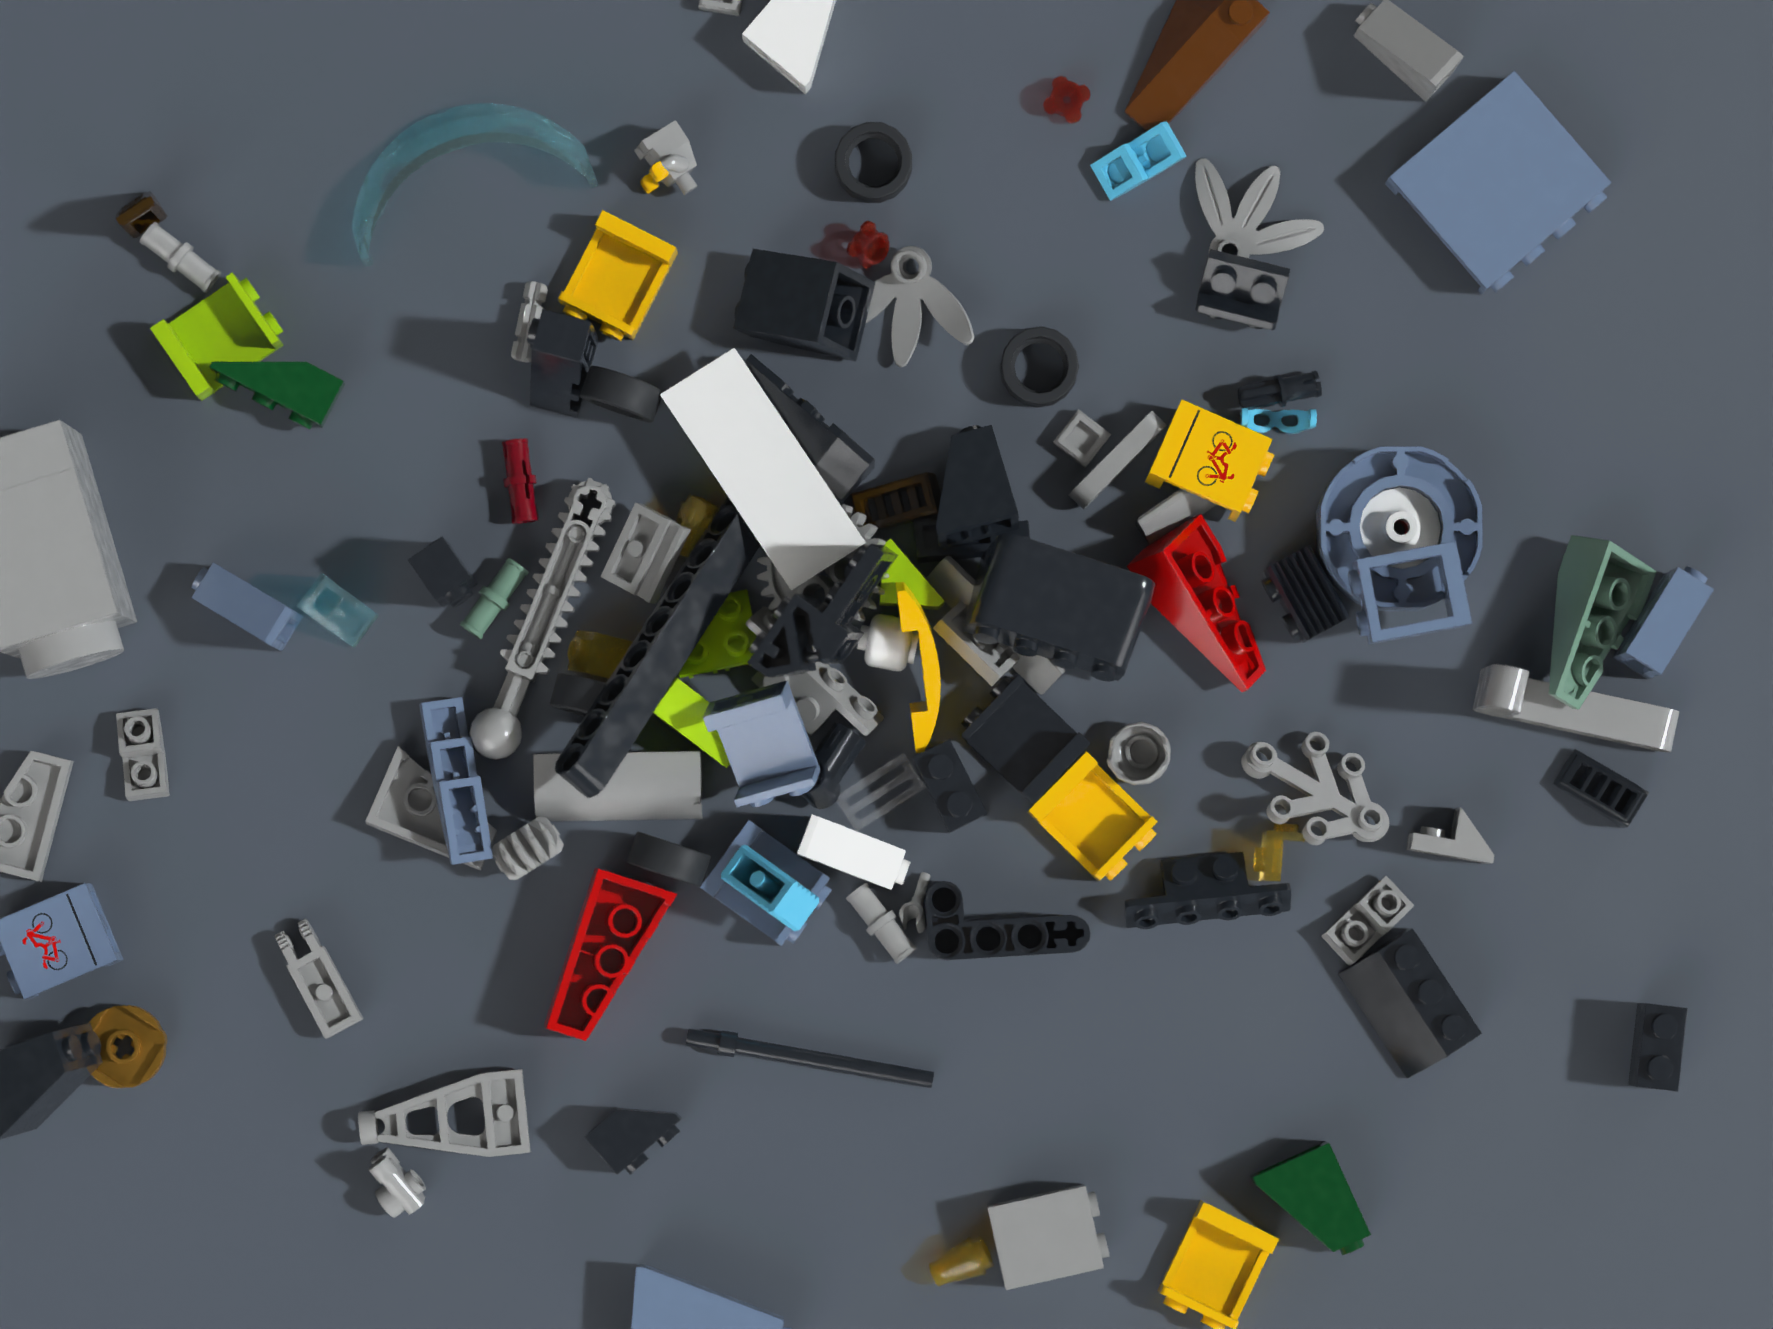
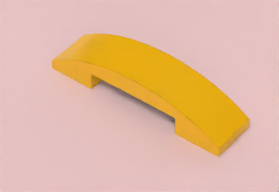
M896 582L901 631L918 630L926 701L909 704L915 751L920 753L925 751L931 739L938 716L941 689L940 667L933 634L920 603L904 582Z

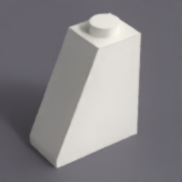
M771 0L742 33L743 42L806 94L812 86L836 0Z
M813 814L797 853L798 856L892 890L894 882L900 885L903 884L911 863L903 859L906 850Z

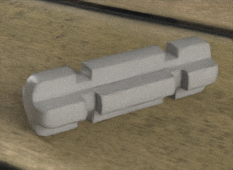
M527 281L523 293L525 303H521L515 332L518 338L517 341H513L511 356L516 361L531 362L532 348H530V343L527 342V337L532 319H540L543 309L541 304L545 303L548 291L547 286L543 283Z

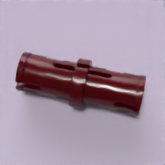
M526 438L502 442L507 475L503 482L504 488H508L512 524L538 521L533 485L537 484L536 475H532L528 448L529 442Z

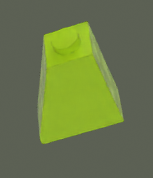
M676 677L653 714L718 763L728 768L730 762L718 730L708 732L703 720V715L709 702Z

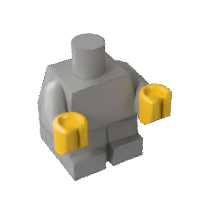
M676 120L643 139L634 150L640 160L645 158L651 165L650 173L640 180V184L647 194L659 187L658 182H663L667 187L676 183L684 195L698 187L690 175L697 166L688 138Z

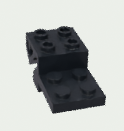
M870 544L867 549L863 546L860 547L848 564V567L852 569L844 583L837 581L826 595L824 602L828 606L812 595L795 594L792 599L786 596L773 614L777 621L767 633L763 630L752 643L749 651L753 655L747 663L766 677H788L817 671L815 662L823 664L843 663L864 634V632L851 624L898 555L884 545Z

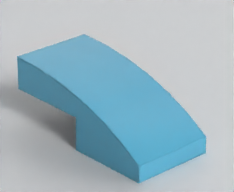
M1164 121L1131 142L1116 148L1090 166L1111 201L1187 157L1168 122Z

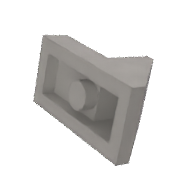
M1461 807L1455 808L1450 839L1444 838L1445 830L1421 826L1420 834L1409 833L1406 850L1483 864H1493L1495 855Z

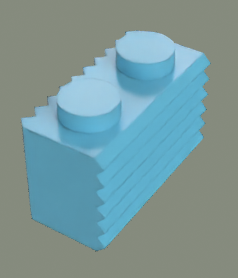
M746 844L738 849L721 873V879L793 931L800 930L819 903L818 896Z

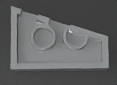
M398 746L365 822L369 826L449 858L432 775L419 766ZM488 823L492 846L497 830ZM485 860L463 864L481 871Z
M35 751L29 752L0 799V872L42 882L74 761Z

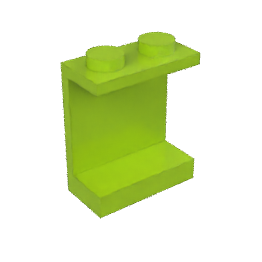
M233 272L226 276L229 283L170 323L162 319L150 328L190 388L202 401L224 387L214 380L217 373L210 369L212 362H260L284 346L278 337L283 332V329L270 311L263 315L255 304V301L261 297L247 277L239 281Z

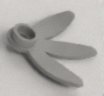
M1206 158L1199 159L1196 162L1195 181L1198 199L1211 230L1216 235L1209 246V251L1210 249L1221 251L1224 245L1232 244L1237 249V256L1249 258L1250 255L1280 253L1309 243L1323 233L1324 225L1317 220L1300 219L1280 222L1256 231V228L1270 210L1277 194L1281 174L1280 169L1277 166H1270L1254 180L1242 198L1236 215L1233 218L1227 190L1219 173Z
M906 246L899 249L891 261L892 273L875 281L866 320L867 324L878 316L895 297L897 298L893 312L891 338L894 361L898 367H904L908 364L916 348L922 321V299L936 321L951 336L964 345H969L974 340L973 329L966 311L957 298L943 284L930 276L932 271L931 259L923 249L917 246ZM911 258L915 259L919 265V269L915 274H910L906 270V262Z

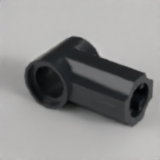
M840 723L832 725L814 752L821 769L817 781H821L810 791L802 794L803 798L812 807L817 809L828 808L838 800L841 793L839 783L866 743L861 736Z

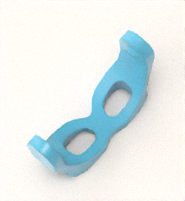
M1241 408L1240 425L1260 434L1270 431L1273 427H1277L1285 434H1297L1304 430L1315 428L1317 423L1316 409H1310L1309 411L1282 410L1273 412L1267 409L1248 410V408ZM1254 416H1267L1270 421L1265 426H1258L1254 423ZM1284 416H1296L1298 424L1296 426H1285L1282 424L1281 418Z

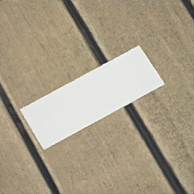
M735 348L660 394L791 591L866 543Z

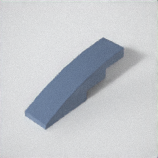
M458 697L420 703L419 707L427 754L450 863L455 865L493 859L481 777L477 776L471 736L468 737L463 699Z

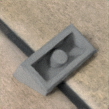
M1179 489L1136 520L1135 526L1150 545L1198 514L1203 515L1216 504L1188 491Z

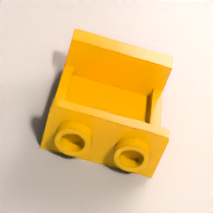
M602 210L595 223L596 230L565 291H561L558 300L560 304L565 306L562 311L564 314L586 320L587 317L601 324L600 332L621 342L624 336L634 340L678 252L675 246Z
M1085 752L1027 811L1097 881H1100L1104 876L1111 881L1128 864L1123 857L1133 847L1141 851L1157 835L1152 827L1158 821L1131 798L1098 765V762L1088 752Z
M1200 1200L1158 1288L1159 1293L1166 1296L1163 1304L1183 1314H1186L1189 1307L1203 1314L1200 1322L1214 1329H1225L1226 1326L1236 1329L1239 1323L1238 1318L1269 1253H1273L1279 1239Z

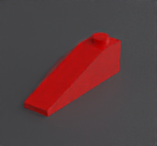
M1198 514L1145 547L1127 567L1129 571L1146 576L1155 583L1151 604L1241 692H1244L1262 676L1266 668L1250 624L1241 620L1235 599L1240 598L1236 585L1229 586L1221 566V563L1227 561L1223 549L1202 514Z

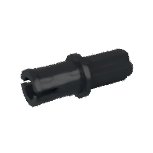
M1312 371L1311 373L1282 378L1279 374L1274 376V380L1241 386L1238 388L1239 404L1242 408H1248V410L1275 404L1285 407L1287 402L1321 397V382H1316L1319 379L1318 372Z

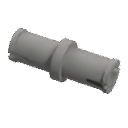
M154 222L146 230L139 241L166 261L169 270L173 273L179 271L200 287L204 293L211 289L221 275L219 270L213 268L193 252V246L188 242L182 244L161 228L157 222Z
M864 883L846 897V900L851 903L868 925L866 931L871 937L875 935L896 964L900 963L917 949L894 919L897 916L892 910L888 912L867 883Z

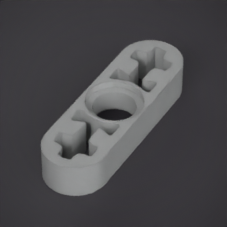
M1151 411L1073 489L1069 496L1084 510L1161 433L1167 424L1155 412Z

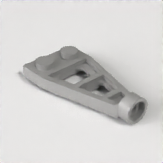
M523 1069L480 1073L377 1112L376 1110L358 1112L359 1134L362 1145L384 1142L485 1157L531 1152ZM469 1097H477L482 1101L485 1129L481 1134L476 1136L459 1134L449 1127L447 1113L454 1103ZM427 1107L436 1108L439 1120V1132L437 1134L415 1135L407 1130L406 1116L409 1112ZM378 1119H381L385 1124V1129L381 1134H379Z

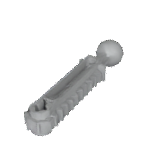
M588 478L587 481L581 482L578 485L573 484L569 497H565L564 503L568 506L569 513L559 512L558 518L564 523V527L552 529L551 532L558 541L557 543H546L545 546L552 556L551 558H540L539 564L545 569V573L534 574L532 578L539 584L538 589H527L526 592L533 602L532 604H521L520 609L527 615L526 619L514 621V625L520 630L519 635H507L506 639L514 648L513 650L501 649L500 655L508 661L505 667L508 673L494 706L477 714L471 723L469 734L473 747L485 758L495 760L506 758L514 753L521 743L523 732L521 723L516 716L530 682H535L537 675H548L550 672L542 662L544 659H554L556 656L549 648V645L561 644L562 639L555 633L556 628H567L568 623L561 616L563 613H573L575 610L568 602V599L580 597L581 593L574 585L575 583H586L587 577L580 570L582 567L593 566V561L587 557V553L598 552L600 549L593 541V538L605 537L606 532L600 525L612 520L611 514L613 508L616 507V502L612 500V495L609 492L610 488L607 484L603 485L600 482L593 481L592 478ZM592 494L597 495V502L601 507L600 509L592 508L587 518L591 524L589 528L582 520H575V517L582 519L585 509L580 500L582 498L589 499Z

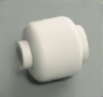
M877 614L872 618L870 626H861V631L864 634L858 642L857 649L865 651L864 659L867 665L898 672L904 670L907 663H914L918 631L902 632L899 617Z

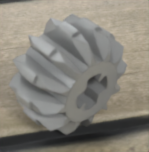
M537 817L494 844L492 853L496 860L495 863L509 880H517L562 851L564 844L559 836L560 833L547 817Z

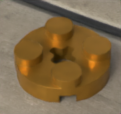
M133 1005L114 1006L99 1012L90 1020L89 1023H91L92 1030L100 1039V1055L103 1061L91 1074L96 1080L109 1087L127 1088L139 1086L157 1074L165 1060L167 1035L159 1021L150 1012ZM128 1035L133 1039L131 1045L135 1048L132 1055L125 1054L120 1058L116 1055L118 1047L113 1043L116 1038L125 1039Z

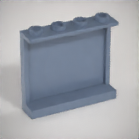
M1515 71L1396 170L1385 182L1395 196L1400 193L1476 280L1481 286L1478 289L1481 295L1490 287L1496 293L1514 278L1510 270L1520 261L1528 266L1545 251L1541 244L1552 234L1558 240L1573 228L1576 223L1572 217L1584 208L1589 214L1608 198L1603 191L1612 183Z

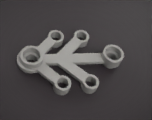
M1310 733L1301 746L1303 754L1309 758L1316 780L1277 758L1275 749L1268 743L1255 742L1243 754L1241 759L1242 768L1249 776L1262 779L1271 774L1308 796L1293 800L1282 795L1273 798L1266 810L1267 816L1272 822L1284 824L1293 817L1333 810L1344 817L1327 822L1322 817L1311 818L1302 831L1304 839L1309 844L1320 845L1326 839L1349 834L1363 842H1374L1381 839L1388 831L1389 817L1386 811L1380 805L1371 802L1361 775L1365 770V761L1359 754L1347 753L1338 763V774L1346 780L1352 801L1340 795L1326 756V752L1329 749V740L1323 733ZM1310 741L1317 742L1321 750H1314L1310 746ZM1256 752L1265 755L1268 761H1261L1257 757ZM1345 763H1353L1357 771H1350ZM1275 805L1284 807L1286 815L1279 814L1275 810ZM1364 815L1372 818L1375 825L1368 824L1364 819ZM1311 826L1318 827L1322 831V836L1315 835L1311 831Z

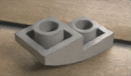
M155 708L117 713L119 753L123 759L125 796L127 800L137 801L170 796L159 710Z
M1384 876L1321 937L1348 966H1351L1415 905L1387 876Z

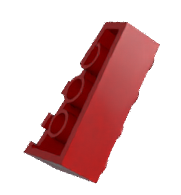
M599 868L594 869L544 1023L546 1029L587 1041L615 996L619 986L630 972L637 957L678 894Z

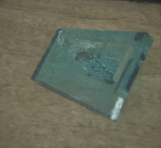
M322 573L297 605L299 609L353 648L357 646L379 616Z

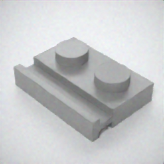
M635 502L600 577L633 595L643 598L648 603L656 604L691 529L676 523V521L644 504Z

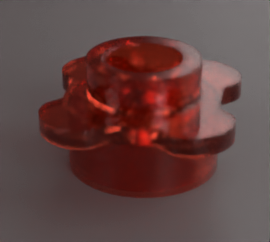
M1064 76L1056 77L1052 82L1053 90L1050 98L1044 100L1043 108L1049 115L1056 113L1065 117L1068 123H1077L1082 116L1080 110L1083 103L1090 98V90L1085 85L1079 86L1072 81H1068ZM1065 96L1070 97V103H1064L1063 98Z
M866 221L861 225L860 231L854 235L852 241L849 242L847 253L851 257H857L860 260V266L870 268L885 259L889 251V240L887 234L876 230L875 223Z

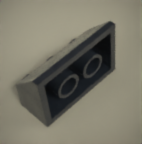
M1413 928L1405 929L1338 973L1406 1078L1446 1058L1482 1034Z

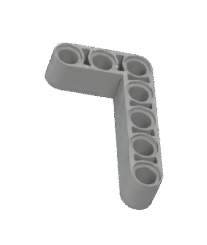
M1491 664L1480 671L1473 711L1640 748L1671 753L1679 711L1596 692L1589 693L1579 710L1572 709L1549 695V682L1528 678L1529 671Z

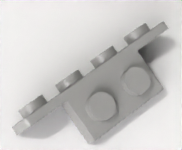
M946 556L926 577L929 584L952 608L933 629L991 686L1009 669L1013 668L1038 694L1043 695L1065 672L1064 668L1054 665L1051 659L1039 655L1032 657L1023 656L1014 652L1013 647L998 642L995 644L982 643L974 639L973 634L963 631L975 580L951 556Z
M762 607L745 624L758 636L763 630L768 633L777 619L773 617V611H770L767 607ZM815 662L817 671L788 677H766L758 671L751 679L760 688L787 680L805 729L811 736L835 710L841 713L865 736L871 733L884 719L883 715L878 712L876 705L869 698L861 696L847 683L846 677L839 670L831 668L828 664Z

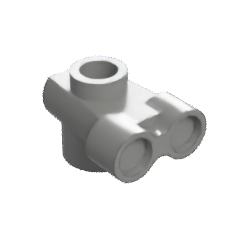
M388 1147L382 1149L371 1159L372 1165L368 1170L380 1184H383V1186L375 1191V1195L381 1206L390 1216L396 1218L404 1211L410 1215L424 1204L425 1196L422 1193L426 1190L424 1182L414 1170L411 1169L406 1173L399 1164L400 1161Z

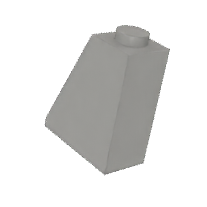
M1383 0L1378 7L1371 2L1355 20L1360 26L1357 28L1354 37L1425 102L1452 75L1464 57L1458 50L1389 0Z

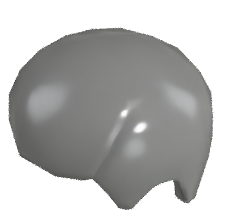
M1145 722L1126 724L1110 739L1107 764L1116 777L1132 785L1150 784L1159 779L1167 770L1171 753L1169 740L1157 726Z

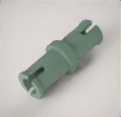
M509 557L505 560V564L488 587L483 585L480 589V598L466 618L459 624L480 640L501 610L506 611L510 606L507 601L524 577L529 574L524 567Z

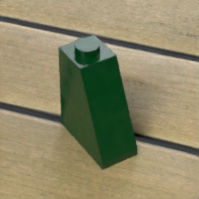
M1324 1141L1250 1175L1252 1182L1332 1252L1340 1250L1342 1255H1346L1358 1250L1365 1245L1362 1239L1371 1235L1329 1142Z

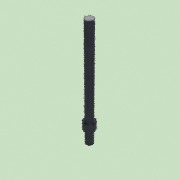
M689 1028L686 1045L718 1050V1055L734 1057L735 1054L927 1088L932 1087L934 1072L740 1038L738 1033L725 1030L718 1034Z

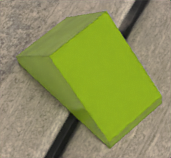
M890 538L884 546L895 552L898 557L886 572L889 574V578L881 580V588L885 593L880 595L879 605L898 607L895 583L904 582L913 592L922 609L938 610L944 605L945 601Z

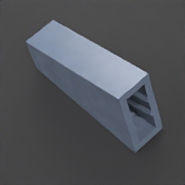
M642 1264L636 1266L631 1329H792L784 1327L783 1316L654 1267Z

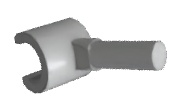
M920 873L914 897H912L911 902L905 903L899 910L903 930L906 929L907 922L913 918H917L916 928L918 933L923 932L927 926L922 906L930 879V874Z

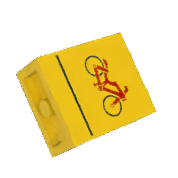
M1181 399L1145 483L1160 489L1163 481L1231 510L1228 519L1236 522L1241 511L1249 514L1259 491L1253 489L1252 486L1257 474L1265 477L1274 454L1268 452V449L1273 439Z

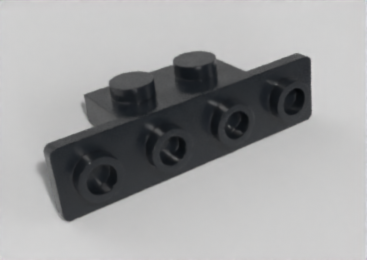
M1243 852L1161 860V874L1165 896L1126 900L1125 924L1127 928L1151 929L1157 925L1173 923L1190 925L1201 920H1234L1240 916L1258 914L1274 916L1291 909L1290 883L1249 887Z

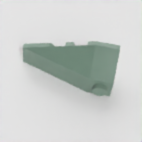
M1571 535L1558 571L1549 695L1572 709H1580L1602 675V662L1610 649L1617 650L1623 642L1624 638L1621 632L1630 619L1637 620L1645 606L1656 574L1654 569L1610 540Z

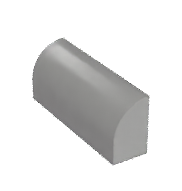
M700 751L628 752L605 788L592 798L585 797L555 772V765L560 754H533L536 818L547 817L550 822L702 819V753Z

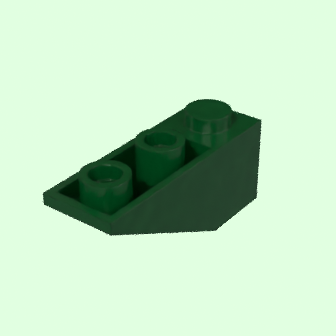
M212 362L210 365V369L217 373L214 379L216 382L233 391H237L238 387L242 386L254 392L251 400L272 411L276 405L291 411L288 419L309 430L313 424L321 428L324 426L345 386L343 380L308 362Z

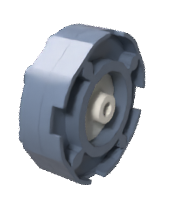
M1377 447L1354 458L1330 481L1316 509V553L1330 581L1347 598L1361 605L1359 595L1352 596L1348 571L1354 570V561L1367 557L1456 541L1464 581L1471 574L1483 548L1482 504L1472 482L1469 479L1467 480L1459 469L1448 461V458L1425 447ZM1395 523L1400 524L1404 528L1403 535H1399L1394 531L1393 526ZM1436 557L1370 569L1378 611H1419L1444 599Z

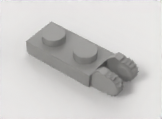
M305 918L298 922L299 932L303 939L306 940L312 952L298 958L290 937L284 931L277 933L275 939L288 962V965H286L323 1036L325 1039H328L364 1018L326 947L321 946L316 933Z

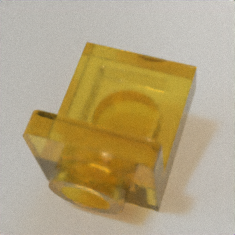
M577 630L575 637L571 640L568 647V670L610 679L633 641L597 632Z
M1274 823L1273 831H1263L1262 847H1255L1253 871L1260 872L1259 881L1281 882L1283 841L1307 842L1303 834L1298 833L1299 825Z

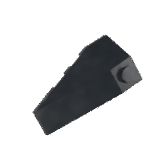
M750 354L746 359L747 367L838 502L843 504L875 468V459L837 425L833 423L829 427L824 423L825 418L812 404L801 397L798 400L793 395L794 391L781 378Z

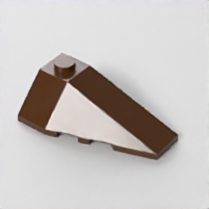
M1176 0L1124 112L1145 132L1164 121L1170 124L1266 23L1270 12L1257 0Z

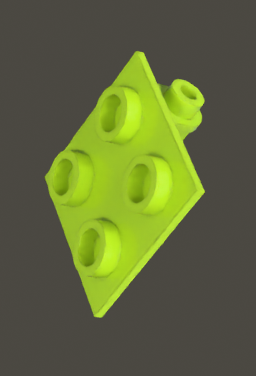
M747 589L729 593L679 671L680 678L689 676V679H691L693 675L712 671L715 674L718 673L717 670L721 669L730 671L731 667L748 664L747 662L753 655L749 649L757 636L745 624L752 616Z

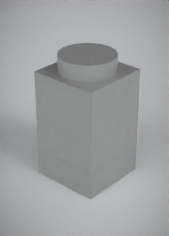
M57 420L1 437L0 652L21 658L27 679L43 678L73 671L121 654L124 651L118 628L137 623V619L82 434L63 421Z

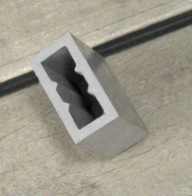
M1084 1184L987 1205L1006 1290L1104 1268L1102 1258L1109 1257L1108 1246L1104 1232L1096 1234L1093 1217L1100 1216L1095 1191L1087 1193Z

